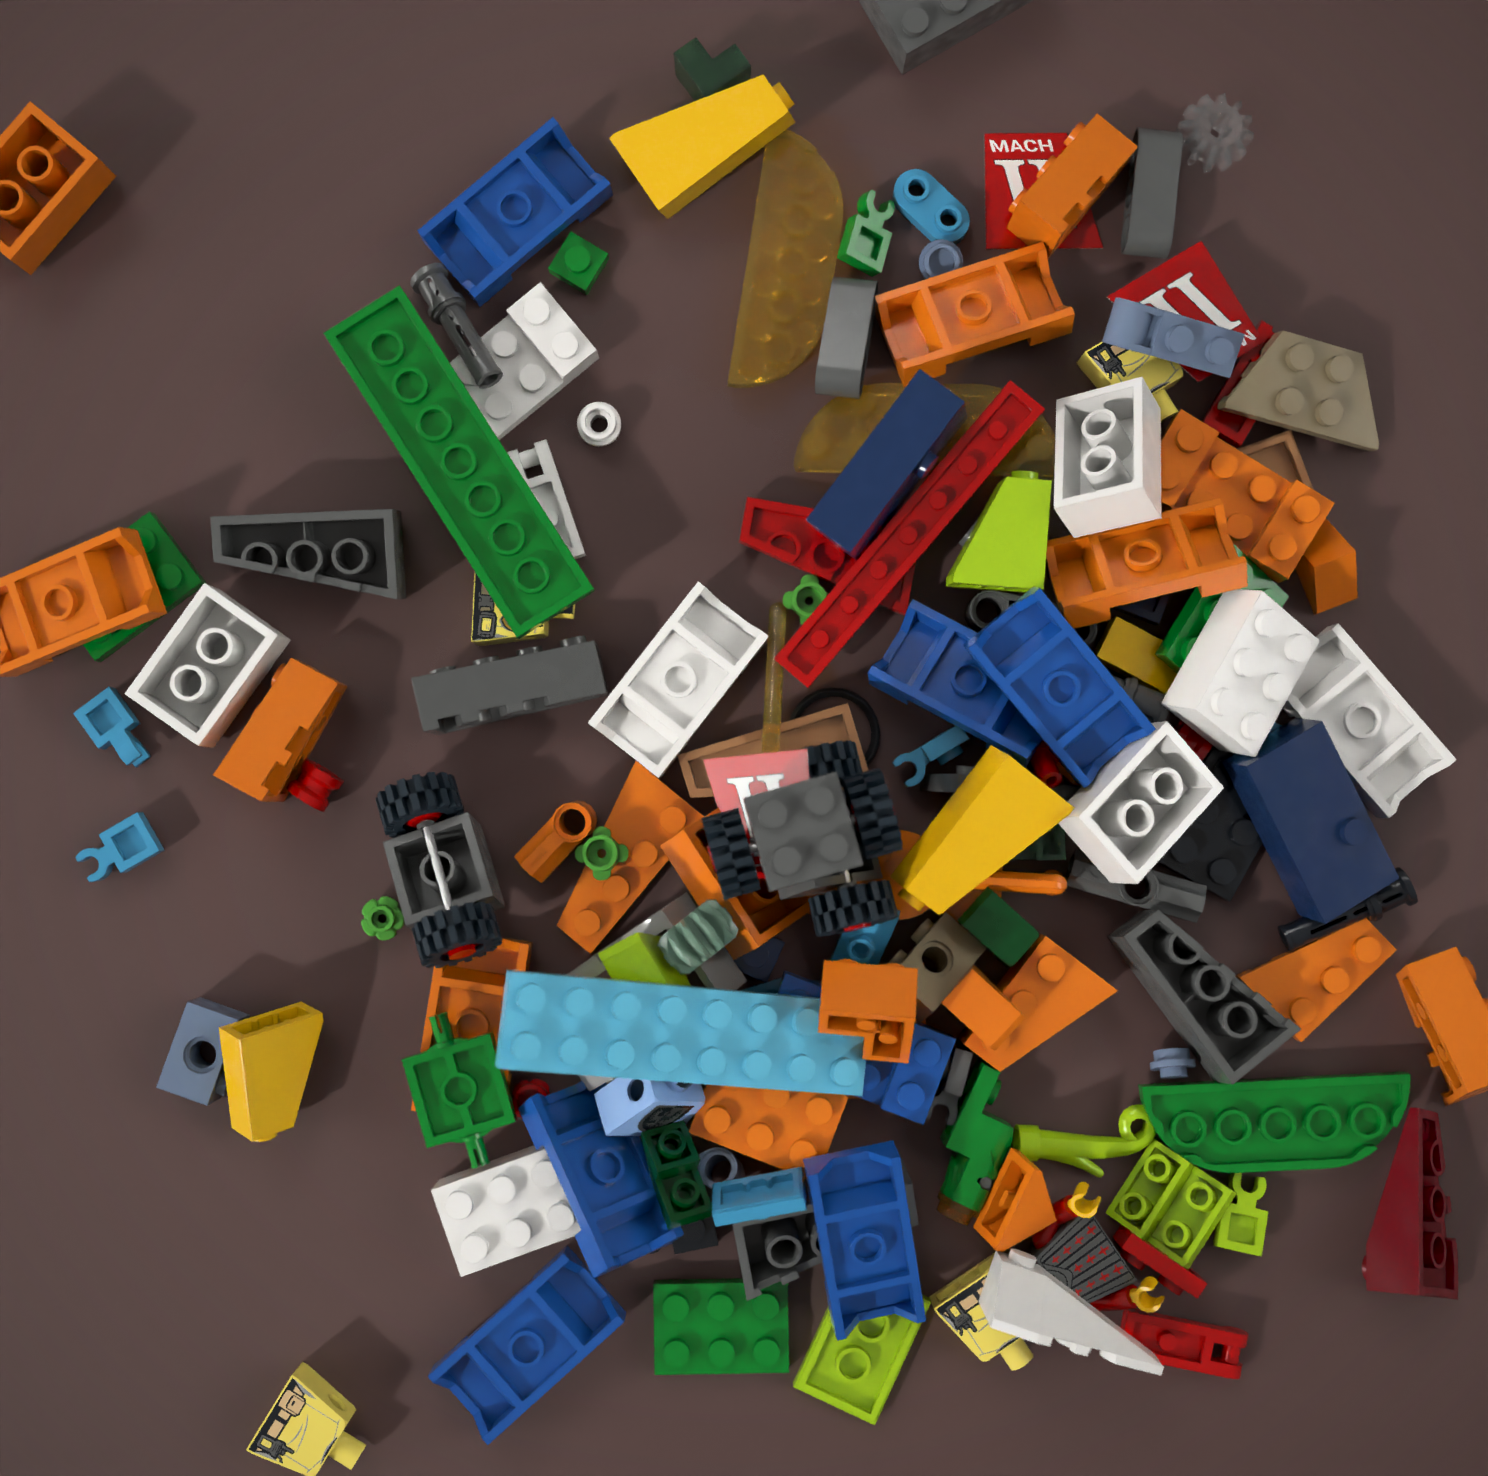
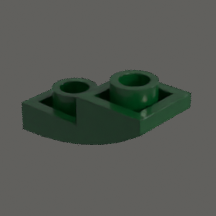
M681 1120L643 1131L641 1133V1141L648 1170L668 1230L711 1217L712 1203L697 1169L700 1157L685 1121Z

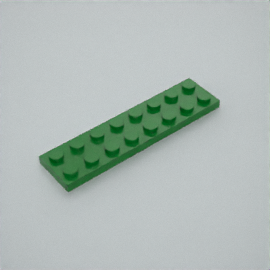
M400 285L323 333L518 639L595 591Z

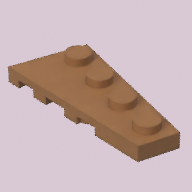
M848 703L677 755L690 798L714 797L703 759L800 750L809 746H820V744L827 742L831 744L835 741L844 742L851 740L856 743L862 772L869 771Z

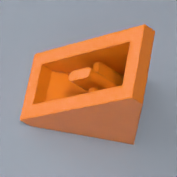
M1326 518L1295 567L1314 615L1358 598L1356 551Z
M974 964L941 1002L994 1051L1026 1018Z
M1015 1148L1010 1149L973 1226L996 1251L1000 1252L1006 1251L1057 1221L1042 1171Z

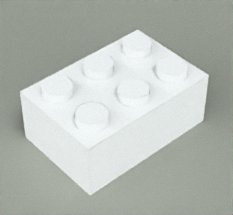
M1143 377L1056 400L1054 510L1074 538L1162 518L1161 409Z
M204 583L125 694L197 746L214 748L291 639L220 589Z
M1236 589L1224 592L1167 691L1161 705L1218 750L1256 757L1320 640L1263 591Z
M1168 721L1151 723L1156 728L1155 731L1146 737L1129 743L1101 766L1092 783L1086 788L1081 787L1070 798L1068 803L1074 809L1066 818L1058 823L1110 883L1138 884L1224 789L1222 784Z
M533 1145L494 1159L487 1165H480L474 1169L469 1168L439 1179L431 1189L461 1277L571 1238L581 1231L544 1147L536 1150Z

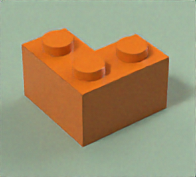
M851 959L824 960L818 1033L864 1037L862 1059L908 1064L916 1019L918 968H907L897 963H887L884 965L863 964Z

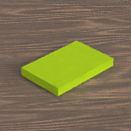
M922 1295L926 1315L931 1300L929 1297ZM828 1306L793 1381V1387L875 1425L921 1323L913 1322L897 1314H891L859 1321L846 1339L837 1341Z

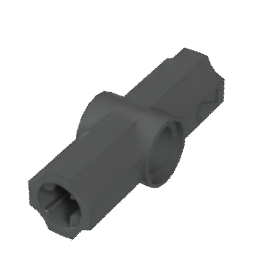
M1077 848L1074 849L1066 872L1068 887L1148 910L1159 909L1163 914L1197 923L1206 900V885L1150 870L1144 877L1146 887L1143 894L1137 898H1132L1126 893L1125 884L1110 883L1084 852Z

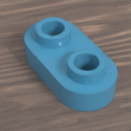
M911 169L898 177L893 190V202L896 209L931 242L944 239L953 242L955 245L960 243L964 239L970 224L969 213L965 206L932 175L924 170ZM912 185H918L923 189L924 193L921 196H913L909 193L908 188ZM951 215L956 223L953 226H945L942 224L940 217Z

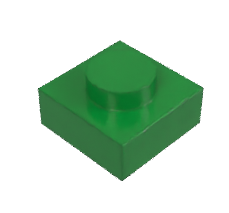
M570 231L548 270L553 276L583 294L588 295L607 264L609 255L607 252Z

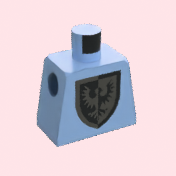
M616 1078L594 1094L606 1136H641L643 1131L681 1120L687 1123L705 1104V1095L701 1084Z

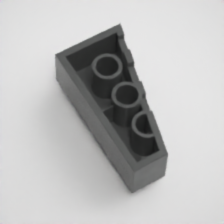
M374 509L210 516L213 562L393 599H406L401 510Z
M585 635L559 641V648L543 651L542 646L528 647L516 651L517 656L505 659H499V656L485 657L473 661L471 666L457 669L456 666H447L429 671L430 674L411 678L423 732L442 735L609 696L598 644L594 640L587 642Z

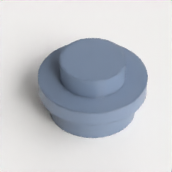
M944 239L928 243L919 256V269L925 279L962 268L963 257L960 249L953 242Z
M1189 1048L1153 1051L1154 1061L1150 1062V1070L1160 1071L1161 1079L1188 1077L1187 1069L1196 1067L1195 1059H1190Z

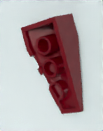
M1409 1108L1366 1243V1255L1362 1261V1273L1366 1280V1291L1458 1300V1250L1456 1238H1447L1444 1217L1445 1214L1452 1212L1450 1196H1445L1439 1184L1438 1176L1444 1173L1445 1159L1439 1117L1436 1112L1422 1108Z

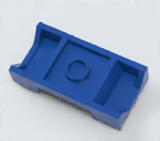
M552 117L417 231L427 247L445 265L446 269L475 303L481 307L513 280L511 274L572 222L577 220L581 223L612 197L611 183L591 168L573 147L559 123Z
M1032 587L963 645L987 676L996 683L1046 743L1049 750L1072 778L1083 788L1090 785L1100 767L1125 746L1150 735L1156 730L1045 593L1038 587Z
M912 599L896 637L883 658L869 669V684L908 705L909 701L985 741L986 748L992 745L1010 755L1026 768L1042 739L996 683L987 676L963 647L977 632Z
M784 970L777 994L821 998L822 984ZM915 1021L908 1064L866 1060L863 1094L856 1097L877 1104L883 1110L924 1125L956 1039L949 1033Z
M583 1081L576 1085L547 1096L539 1093L533 1095L518 1110L536 1150L544 1147L581 1228V1231L574 1236L595 1279L671 1244L683 1236L684 1232L681 1226L670 1230L667 1228L651 1181L640 1137L605 1135L594 1094L606 1086L607 1083L605 1082L589 1092Z
M891 1140L804 1158L803 1163L807 1186L813 1208L825 1276L824 1283L830 1318L837 1341L846 1339L859 1321L891 1314H897L916 1323L926 1322L901 1158L894 1141Z
M567 1245L534 1274L529 1283L469 1337H464L434 1364L427 1377L434 1384L451 1390L473 1415L481 1438L489 1445L625 1321L626 1311L597 1278H593L590 1270Z

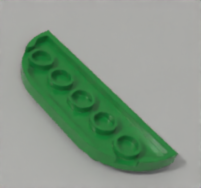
M1402 1071L1239 1079L1233 1085L1217 1081L1138 1084L1141 1104L1146 1111L1149 1121L1156 1134L1170 1149L1190 1163L1208 1170L1223 1173L1336 1168L1352 1164L1367 1157L1378 1149L1376 1146L1387 1136L1393 1126L1397 1128L1409 1099L1411 1074Z

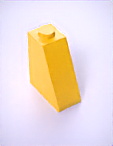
M301 1001L219 1027L231 1126L251 1142L271 1140L277 1136L278 1132L294 1127L324 1022L322 1012Z

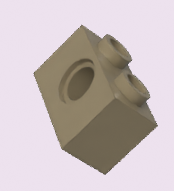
M947 912L935 923L927 918L910 937L916 944L908 954L900 949L888 962L901 964L907 968H918L915 1020L919 1023L936 1010L943 999L987 949ZM922 956L933 960L937 973L930 972L924 967Z

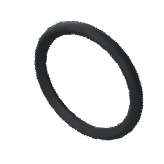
M826 688L807 695L798 703L791 714L790 720L800 718L808 706L822 698L842 697L858 705L866 714L870 723L871 742L864 757L867 766L871 763L880 743V727L873 708L864 698L855 692L843 688Z

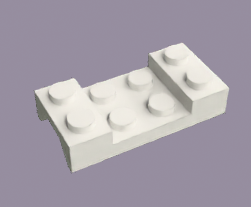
M541 282L506 310L508 315L481 337L496 365L503 373L498 383L489 388L480 389L460 355L450 362L499 440L599 359L597 349ZM469 346L473 355L476 356V352L474 351L473 347Z
M697 582L589 720L588 724L610 739L655 776L661 778L735 680L743 673L768 641L769 636L745 621L718 600L705 586Z
M1339 623L1326 627L1316 636L1320 641L1282 709L1289 717L1295 716L1296 718L1323 721L1362 802L1376 818H1390L1396 813L1399 803L1426 778L1447 768L1457 759Z

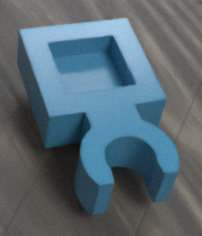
M136 812L98 834L105 845L104 847L86 848L80 851L75 858L77 862H84L91 857H95L98 860V870L87 877L89 882L106 879L111 874L113 865L117 866L120 873H127L163 852L164 848L144 813Z

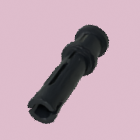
M1397 867L1395 870L1399 876L1398 880L1335 919L1323 924L1302 916L1287 924L1279 925L1277 929L1280 938L1287 950L1293 952L1297 948L1331 935L1367 918L1369 921L1373 920L1376 922L1382 919L1383 913L1398 906L1417 904V894L1411 880L1404 870Z

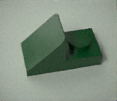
M988 886L957 920L1007 968L1014 966L1040 935L1032 925Z

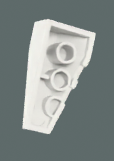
M1013 1248L1010 1249L1009 1254L995 1251L978 1301L991 1328L1048 1347L1051 1346L1052 1340L1055 1338L1056 1341L1070 1348L1073 1353L1087 1357L1091 1353L1092 1348L1100 1350L1099 1354L1103 1358L1114 1364L1162 1375L1164 1366L1152 1351L1047 1270L1036 1264V1257Z

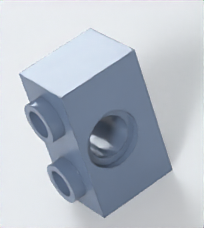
M202 997L188 1001L156 1088L206 1106L217 1101L221 1096L225 1097L227 1095L219 1027L247 1019L250 1015ZM203 1041H207L214 1046L216 1050L214 1063H208L201 1057L200 1046Z

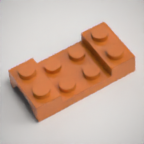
M1043 241L874 296L875 316L903 387L908 385L919 369L935 378L946 374V365L1024 339H1027L1029 346H1033L1072 333L1075 316L1071 306L1062 304L1052 281L1047 251Z
M1180 409L1169 422L1166 432L1161 439L1162 512L1221 498L1229 535L1233 544L1270 579L1277 583L1289 579L1335 502L1297 479L1293 482L1288 481L1217 437L1219 434L1217 430Z
M1221 498L1164 511L1160 519L1077 538L1068 535L1047 540L1046 568L1060 613L1073 629L1111 620L1110 608L1169 593L1198 587L1203 598L1248 587L1247 561L1245 556L1238 557L1229 535Z
M117 527L0 578V677H17L53 662L52 657L119 629H132L168 614L138 530Z
M502 937V944L497 946V949L494 951H486V955L482 957L475 956L472 958V961H460L454 966H449V964L442 968L434 966L420 1052L427 1051L436 1044L428 1017L439 1015L443 1012H448L447 1015L454 1038H471L492 1031L497 1046L506 970L529 971L533 942ZM503 1069L510 1090L511 1070ZM412 1100L411 1111H416L414 1102Z

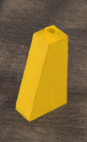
M763 74L618 131L609 139L658 211L669 219L793 125L795 120L788 109L795 104L780 82L772 87Z
M991 745L890 877L903 887L898 895L919 912L926 905L940 915L1066 818L1074 807L1010 755Z

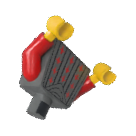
M1084 1181L1079 1182L1073 1196L1067 1195L1052 1203L1057 1221L1032 1235L1033 1243L1029 1247L1030 1252L1037 1258V1262L1041 1267L1100 1312L1137 1307L1147 1313L1157 1311L1163 1303L1165 1296L1152 1297L1146 1292L1156 1287L1158 1284L1157 1279L1153 1276H1148L1142 1280L1138 1288L1133 1284L1137 1281L1136 1277L1094 1217L1101 1197L1098 1196L1094 1200L1084 1199L1083 1196L1087 1193L1089 1184Z

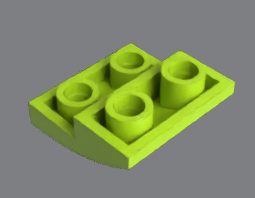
M1154 1138L1145 1149L1105 1213L1125 1228L1130 1229L1141 1239L1161 1250L1182 1267L1189 1269L1237 1193Z

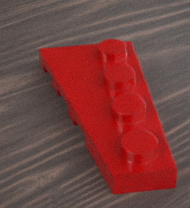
M747 497L739 543L833 585H836L856 562L854 558L819 533L806 520L814 508ZM915 564L880 604L881 606L905 616L909 604Z

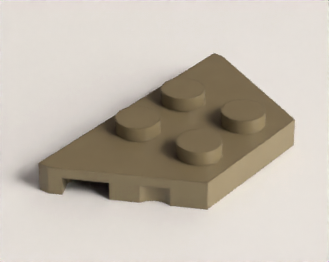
M1284 330L1273 334L1262 348L1260 357L1256 361L1251 362L1241 374V381L1229 395L1224 396L1218 403V410L1368 452L1376 451L1379 448L1378 433L1363 353Z

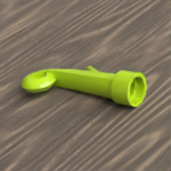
M1137 1104L1129 1106L1120 1115L1118 1125L1121 1137L1068 1133L1039 1129L1038 1125L1016 1124L1012 1143L1013 1148L1018 1149L1030 1161L1037 1162L1039 1159L1057 1161L1077 1167L1095 1177L1101 1178L1104 1175L1102 1168L1090 1159L1122 1157L1140 1152L1150 1145L1156 1136V1132L1149 1121L1143 1105ZM1142 1119V1128L1133 1135L1130 1128L1132 1121Z

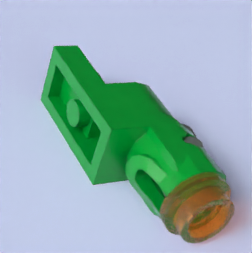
M979 1058L976 1059L966 1080L962 1096H959L957 1119L952 1126L946 1123L940 1136V1140L947 1148L958 1153L956 1157L953 1155L950 1157L945 1180L937 1195L940 1201L936 1210L944 1216L966 1226H969L972 1217H978L1013 1141V1127L1004 1119L983 1110L986 1104H993L1000 1091L1002 1082L998 1079L1000 1072Z

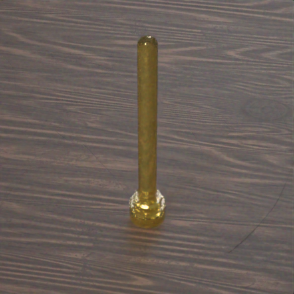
M780 602L773 603L769 609V639L767 640L761 753L780 752L784 667L775 661L774 658L785 646L787 609Z

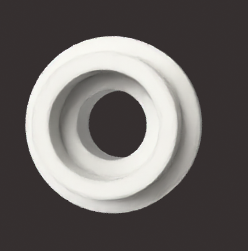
M590 403L579 413L577 419L578 432L582 439L592 446L602 447L609 445L620 434V416L617 410L608 403ZM603 418L608 422V426L603 432H595L591 428L595 419Z

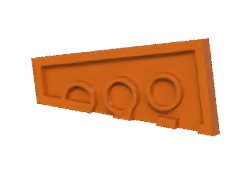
M637 760L604 827L610 829L611 837L618 844H623L628 848V859L625 862H619L611 870V876L607 880L595 879L593 877V870L585 865L556 925L590 954L668 862L669 859L660 845L704 817ZM600 849L598 856L600 858L605 857L606 851Z

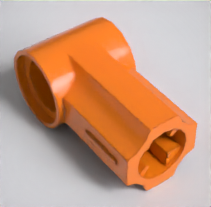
M579 800L561 805L541 829L517 852L514 858L530 876L543 883L577 846L593 833L597 825L595 810L588 803ZM575 809L583 814L585 827L581 833H572L566 828L564 817L568 810Z

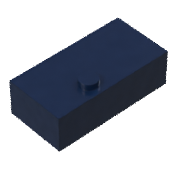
M919 369L806 520L819 533L857 561L881 533L919 481L933 468L941 452L967 420L965 402Z
M1294 718L1267 735L1256 757L1234 754L1222 762L1300 916L1326 924L1399 879L1323 721Z

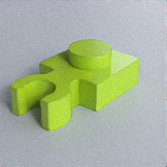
M1231 1173L1228 1179V1187L1237 1194L1233 1199V1203L1229 1205L1215 1228L1213 1246L1262 1257L1268 1211L1257 1209L1256 1202L1265 1194L1267 1187L1265 1177H1255L1253 1189L1250 1192H1246L1241 1187L1242 1173Z

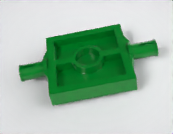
M443 1012L439 1015L428 1017L436 1044L427 1051L404 1057L401 1060L426 1147L430 1148L447 1142H465L471 1168L474 1169L480 1165L484 1166L490 1163L483 1136L494 1128L515 1123L517 1115L504 1070L498 1069L495 1066L497 1046L493 1032L471 1038H454L447 1015L448 1012Z

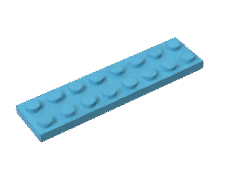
M506 970L495 1066L498 1069L862 1096L866 1060L862 1059L864 1037L818 1033L821 999L819 997Z

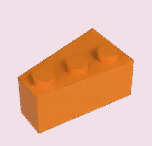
M1098 113L1087 125L1081 121L1076 125L1064 141V144L1067 146L1057 158L1052 155L1036 175L1037 181L1028 190L1024 188L1008 209L1013 215L1007 229L1028 246L1043 241L1048 259L1126 167L1138 148L1135 143Z
M290 658L287 664L282 663L278 667L271 680L272 687L262 702L255 708L250 720L213 774V776L261 802L285 801L289 794L286 787L290 781L296 780L299 776L303 761L310 756L347 688V685L294 658Z
M1456 946L1405 965L1396 976L1415 1027L1423 1028L1434 1050L1426 1053L1430 1067L1440 1066L1449 1090L1441 1093L1445 1106L1488 1091V999L1482 998L1475 984L1477 977L1472 963L1466 956H1461Z

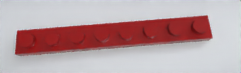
M1009 380L780 650L774 660L803 685L810 688L1044 413L1045 408Z

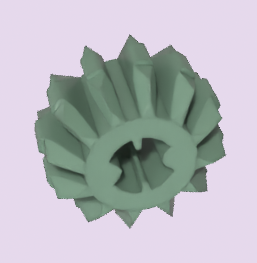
M716 899L707 900L663 934L659 939L658 946L664 954L663 957L671 967L673 966L680 975L689 974L731 942L737 935L738 927L733 922L731 914L725 907L722 908Z

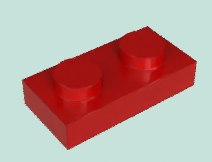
M1120 1225L1113 1238L1123 1249L1120 1255L1124 1260L1141 1271L1147 1265L1158 1272L1160 1275L1157 1281L1174 1294L1181 1296L1185 1290L1195 1298H1199L1207 1283L1196 1271L1191 1268L1186 1269L1161 1250L1138 1237L1130 1229Z

